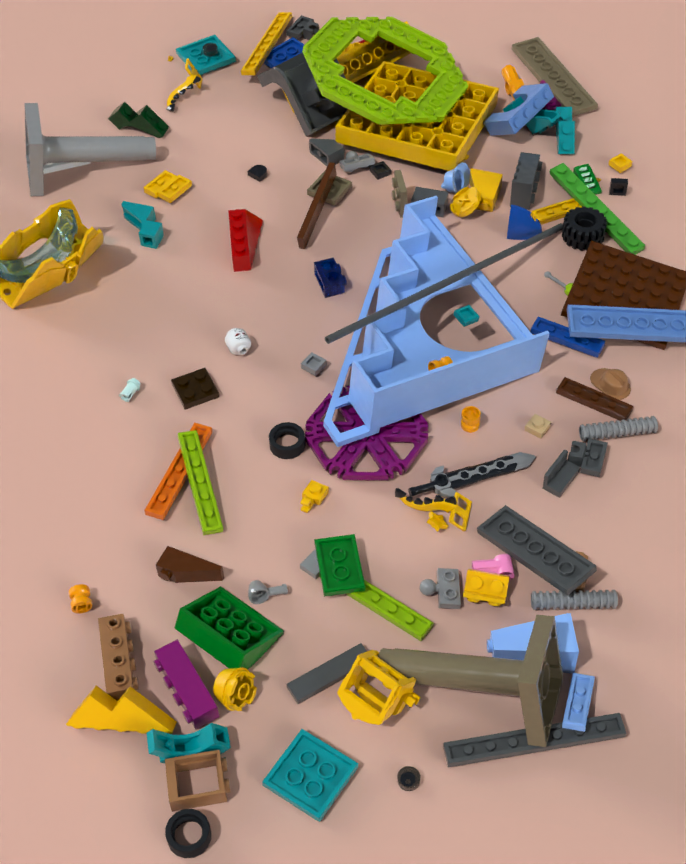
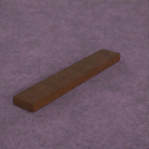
M328 163L298 233L297 240L301 249H305L337 175L335 163Z

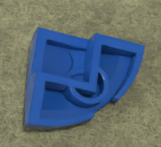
M511 204L507 239L527 240L543 232L542 226L538 219H536V222L534 221L533 217L530 216V211Z

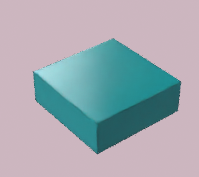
M470 305L454 310L453 314L463 327L478 322L480 318Z

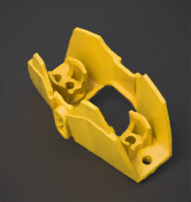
M70 199L50 205L45 212L33 219V224L23 231L21 229L16 232L12 231L1 243V300L13 309L62 285L64 281L67 284L72 282L77 276L78 269L103 244V232L100 229L96 231L93 227L88 230L82 224L76 207ZM46 238L66 260L58 262L53 257L42 261L30 277L23 268L24 259L22 257L18 259V257L26 248L39 239Z

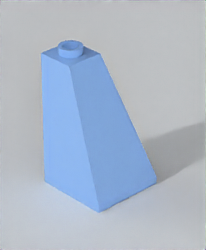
M571 613L555 616L562 672L572 674L575 672L579 649ZM535 621L491 631L490 639L487 640L488 653L492 652V657L524 660Z

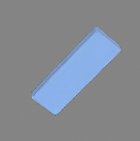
M572 673L562 728L585 732L595 676Z

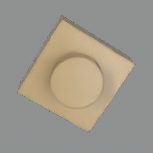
M534 414L525 425V431L541 439L551 427V421Z

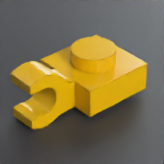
M311 480L302 493L300 504L303 506L301 511L308 513L314 503L320 505L328 494L329 487Z

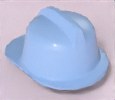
M461 162L455 169L447 171L441 187L455 194L464 187H467L470 179L468 165Z

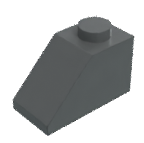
M309 139L310 153L326 166H328L329 162L336 165L340 160H344V147L335 140Z

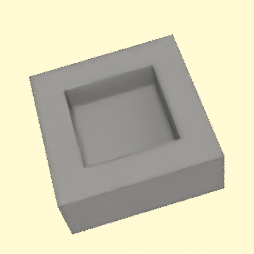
M311 352L301 363V369L316 376L327 365L326 359Z

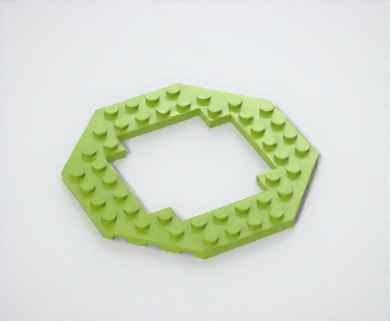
M332 17L303 46L302 50L322 96L379 125L442 122L468 88L467 82L462 79L463 74L459 67H456L454 64L455 60L452 54L447 51L446 43L394 17H386V19L366 17L364 20H359L358 17H346V20ZM357 36L369 42H372L379 36L398 47L410 51L412 54L422 57L426 61H430L427 64L426 70L433 75H437V77L416 102L400 96L393 103L341 77L345 67L334 62V60Z

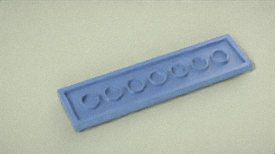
M569 304L567 306L570 337L686 342V310Z

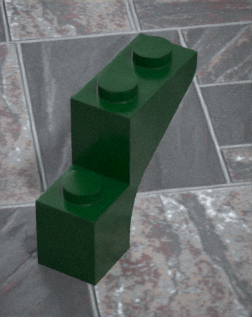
M123 102L114 109L108 118L119 130L126 126H132L157 138H162L169 128L148 105L135 112L126 102Z

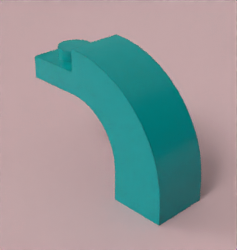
M214 723L208 724L199 731L185 735H173L155 729L146 733L148 752L151 755L159 756L160 763H165V759L214 750H220L222 754L231 748L228 728Z

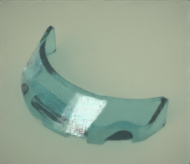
M67 208L59 209L57 222L52 234L36 252L17 260H0V277L11 282L25 283L27 279L33 276L42 261L53 257L56 261L62 262L66 257H69L72 251L71 246L74 236L77 234L78 229L73 210Z

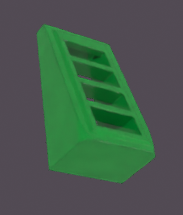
M589 164L574 167L573 173L588 188H591L590 190L595 195L602 193Z

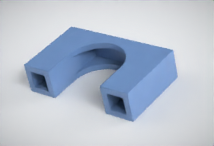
M548 83L521 86L513 94L514 99L521 96L524 100L520 106L508 112L493 113L483 122L490 136L516 134L554 98Z

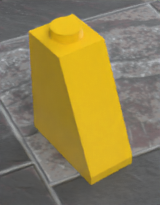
M470 169V188L475 187L481 195L480 203L476 209L493 212L502 187L503 174Z

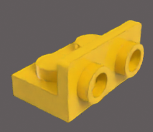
M468 569L463 597H466L470 602L476 603L480 602V600L488 601V604L492 606L505 604L510 576Z

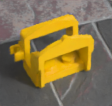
M369 650L357 656L351 670L343 679L337 694L354 720L360 719L369 724L380 725L391 715L401 713L406 704L410 707L413 704L417 705L420 696L413 692L416 678L411 677L408 679L378 657L379 652L377 650ZM369 675L376 677L383 682L382 684L386 688L392 690L388 698L366 682ZM353 685L361 698L349 690Z

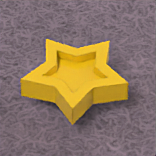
M432 511L429 512V519L426 523L435 528L437 532L440 528H448L443 515H437Z

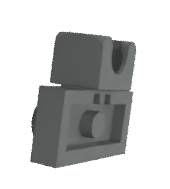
M301 15L286 30L287 36L298 40L302 36L304 39L310 40L313 34L315 35L319 31V24L315 23L314 19Z
M588 438L586 446V443L572 441L568 461L581 467L580 473L600 477L608 442Z

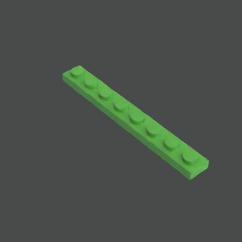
M564 163L550 169V175L581 206L586 208L592 207L594 210H599V213L604 214V217L607 219L606 232L625 252L636 255L645 249V244Z

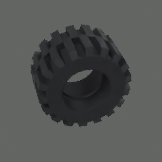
M582 206V208L576 207L569 210L565 214L563 222V241L567 242V245L572 246L573 249L577 248L581 251H587L591 241L602 244L607 226L606 217H604L603 213H599V210H594L592 207L586 208Z

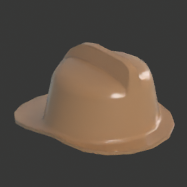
M601 368L591 374V383L604 394L618 400L625 399L630 395L631 387L628 383L627 375L623 371Z

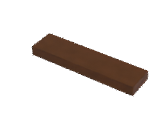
M564 377L556 390V393L619 421L627 420L633 410V405Z

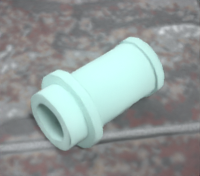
M135 378L129 379L126 387L119 394L121 399L129 402L134 393L140 390L141 383Z

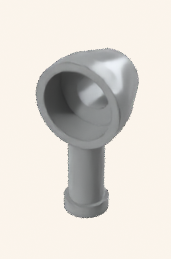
M259 580L252 581L249 584L248 590L249 600L253 604H261L267 601L269 596L285 595L288 593L287 585L282 584V586L267 588Z

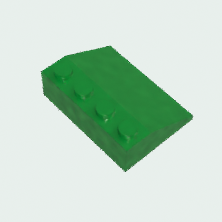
M221 586L181 607L174 627L226 667H243L246 669L252 667L284 632V630Z

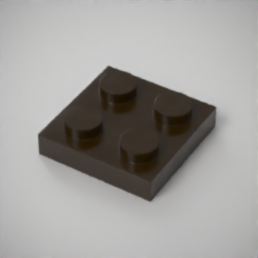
M206 368L171 379L172 386L185 410L219 398V392Z

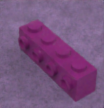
M178 639L155 650L156 660L153 661L158 672L162 671L165 677H163L167 688L173 689V698L177 706L182 705L185 711L182 713L188 724L192 723L196 730L219 717L217 705Z

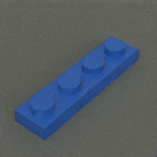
M537 317L530 331L534 335L549 331L548 340L597 358L605 346V340L599 338L570 337L569 327L541 317Z

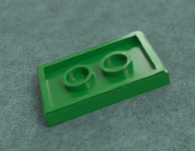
M355 534L314 539L324 597L365 591L366 587Z

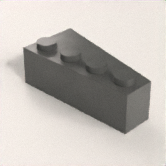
M521 152L514 179L512 180L510 207L512 204L530 210L531 203L534 204V193L537 192L538 186L536 182H539L540 172L538 171L542 169L540 154Z

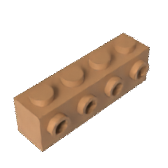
M124 614L98 618L106 693L116 701L121 698L130 686L135 690H139L137 676L133 677V671H136L135 658H131L130 652H134L133 641L128 639V634L132 633L130 621L125 620Z

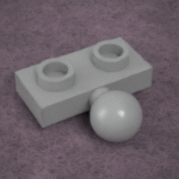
M349 151L346 154V159L340 160L339 163L345 172H353L357 168H368L370 165L375 164V158L370 153L358 156L355 151Z
M438 568L437 584L431 579L423 580L420 583L421 593L430 596L438 592L439 608L460 609L458 569Z

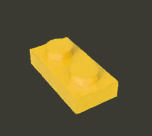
M164 170L143 187L144 193L157 199L158 191L177 176Z
M178 175L158 191V197L172 203L192 186V181Z

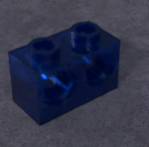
M334 257L314 262V275L324 297L327 298L345 293L346 277L341 274L340 264H336Z

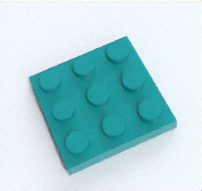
M216 35L176 48V54L186 64V59L189 58L200 75L236 62V57ZM209 45L216 46V49L213 51H209L206 48Z
M301 729L264 778L262 785L320 822L358 769V763L304 729Z

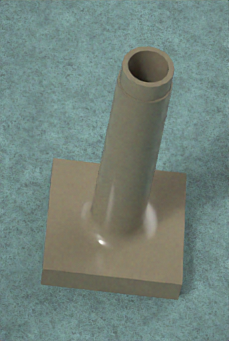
M536 615L524 660L398 648H382L378 657L408 679L411 677L416 678L415 684L519 696L528 745L547 746L563 682L555 616Z

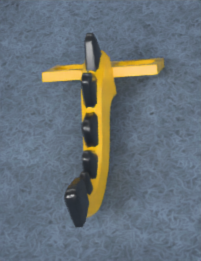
M189 58L186 59L185 69L190 76L168 97V107L166 109L168 111H174L175 104L173 103L176 102L174 99H178L179 95H183L186 90L192 89L194 84L199 89L201 88L202 77Z
M399 488L395 489V497L400 498L404 504L420 511L444 510L447 513L451 511L449 522L460 530L466 531L472 501L460 493L456 492L454 496L443 499L440 495H436L435 499L425 497L423 502L420 498H416L413 501V497H406L404 491ZM458 498L467 503L466 510L458 505ZM455 513L463 518L462 526L454 521Z

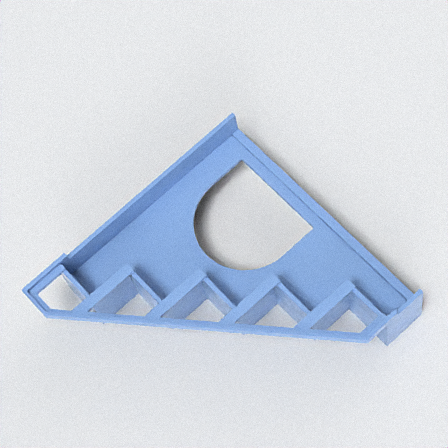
M437 196L404 206L400 238L393 240L392 247L382 249L358 321L367 317L375 289L379 288L376 312L475 265L436 217ZM391 256L388 276L380 278L386 257ZM479 270L366 325L363 353L354 355L362 328L354 331L323 426L335 445L340 447L377 434L380 427L540 371L550 333L545 331L532 335ZM471 285L515 340L481 351L466 352L453 350L437 343L425 332L420 321V312L425 303L431 298ZM445 356H449L453 361L451 364L428 370V363L430 361H439ZM352 366L349 395L340 397L349 367ZM352 404L365 425L340 433L332 421L335 409Z

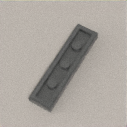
M362 643L287 683V689L297 704L344 679L351 670L357 656L367 651Z

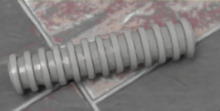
M647 416L644 419L643 417L639 419L633 418V420L627 419V421L623 419L621 422L619 420L615 422L610 421L609 423L604 422L603 424L598 422L597 425L596 423H592V425L586 424V426L581 424L579 435L580 439L585 442L588 438L598 440V438L604 439V437L609 439L610 436L615 438L622 435L626 437L628 434L629 436H633V434L639 435V433L645 434V432L650 434L651 431L653 433L657 432L658 422L655 416L650 418Z
M574 590L568 596L561 591L558 593L556 591H552V593H549V591L545 593L533 591L531 593V607L533 610L537 608L543 610V608H546V610L553 608V610L557 608L563 610L565 607L567 610L570 607L573 609L577 607L579 609H583V607H586V609H590V607L593 609L597 607L599 609H603V607L606 609L610 607L616 609L618 605L616 590L611 592L609 590H605V592L602 590H598V592L592 590V592H589V590H585V592L579 590L576 592Z

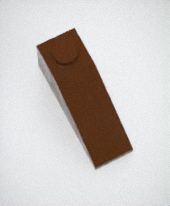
M170 546L166 547L156 563L158 576L165 581L185 583L222 581L224 579L222 566Z

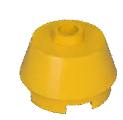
M243 667L222 670L214 682V696L227 710L242 711V707L246 704H251L256 695L257 687L254 686L253 680L255 675Z

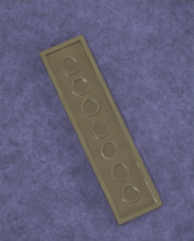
M539 37L512 44L513 52L539 82L544 80L548 83L554 97L560 102L561 107H572V117L597 109V102Z

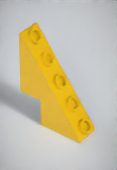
M96 685L73 712L66 725L76 729L85 727L94 728L95 730L111 729L118 732L137 731L141 734H146L150 730L155 729L172 734L177 721L131 686L116 701Z

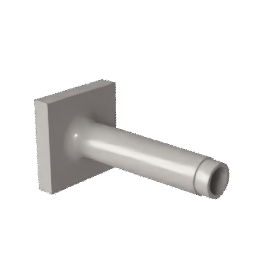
M24 103L26 160L30 196H44L43 166L46 163L146 161L156 159L155 137L44 136L41 132L38 103Z

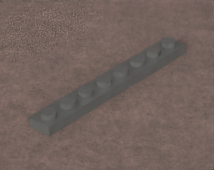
M620 713L588 718L585 732L562 728V723L552 724L546 747L528 745L526 730L521 729L444 742L443 749L447 766L454 767L623 738L626 736V730Z

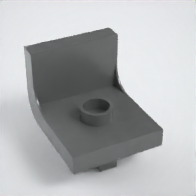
M303 52L257 75L262 87L270 83H276L283 89L306 136L342 118L348 110L321 95Z

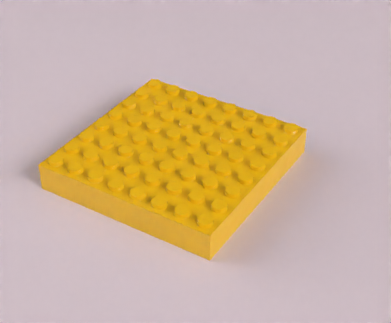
M383 61L364 88L393 103L400 96L416 102L437 75H433L429 71ZM464 80L468 84L467 91L442 122L379 125L348 109L335 126V141L343 145L357 147L358 149H365L374 153L450 171L455 169L464 160L484 127L483 122L490 117L498 102L499 88Z

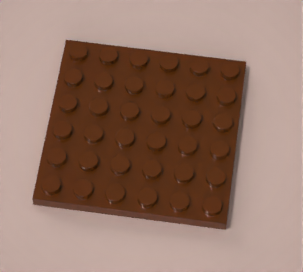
M591 241L563 306L561 316L567 317L568 304L679 310L686 291V271ZM635 340L665 350L668 343L666 341Z

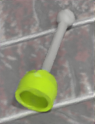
M549 271L544 273L546 278H550L564 287L565 294L569 295L573 283L566 285L553 277Z

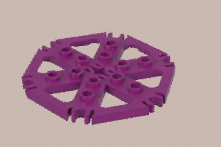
M350 386L342 388L340 397L349 395ZM330 393L306 421V431H311L305 432L307 444L327 472L329 469V474H332L337 470L338 478H343V480H388V477L393 479V471H397L402 475V469L404 472L407 471L428 442V433H423L428 432V422L420 413L411 417L414 422H395L380 427L377 434L343 445L334 458L328 459L319 447V443L333 441L323 426L324 422H320L328 410L332 398ZM352 404L338 408L347 422H333L340 433L365 425ZM387 442H411L414 444V447L405 459L400 460ZM367 450L378 465L379 470L377 472H355L352 467L364 451Z

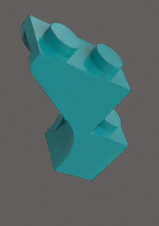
M520 96L502 110L504 112L511 111L520 106L524 100ZM541 109L526 123V126L532 134L542 133L547 129V126L549 128L557 123L556 119L561 115L558 111Z
M556 107L554 111H558L561 115L556 119L557 123L555 124L558 154H575V121H572V107Z
M123 201L121 205L124 211V218L140 230L139 239L141 246L157 249L164 233L162 223L155 222L154 207Z

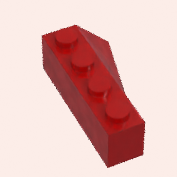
M246 209L228 210L234 272L249 271L252 268L263 220Z

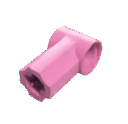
M501 554L490 560L472 561L473 570L510 576L509 581L515 576L510 555Z

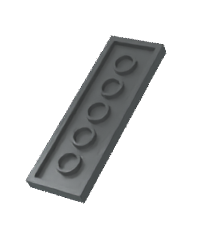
M506 505L477 527L478 534L567 596L597 571L595 564Z

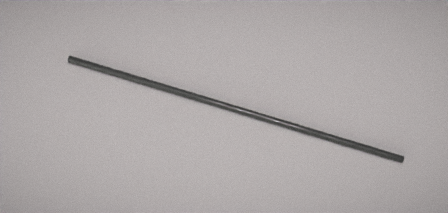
M560 223L348 325L326 336L325 341L330 344L563 230V224Z

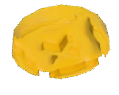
M464 187L454 195V201L450 204V210L456 217L468 216L478 207L481 200L480 192L475 187Z

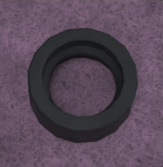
M290 422L274 426L269 433L270 450L273 455L281 459H293L299 456L306 446L303 429L299 425ZM284 435H292L298 438V442L292 446H280L276 443V440Z
M183 809L176 812L168 820L165 827V837L170 850L175 855L182 858H194L201 855L208 848L211 841V828L206 816L200 811ZM191 821L198 823L202 828V836L196 843L183 846L176 842L175 830L181 824Z

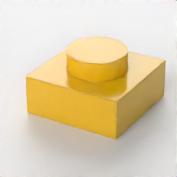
M620 153L609 160V166L621 173L630 168L633 161Z

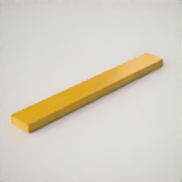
M278 12L241 69V75H256L292 19V12Z

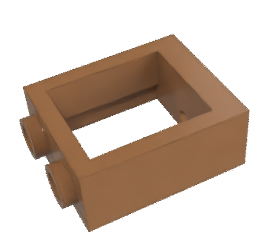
M220 750L165 759L168 797L172 812L227 802L226 793H230L229 779H224L223 772L228 771L226 757L221 758ZM216 766L219 790L180 797L178 772Z

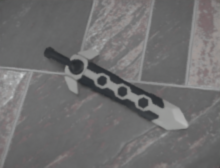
M518 452L448 473H443L444 466L436 467L431 474L430 483L408 488V492L412 497L434 490L436 494L449 498L455 495L456 491L454 489L527 468L536 456Z

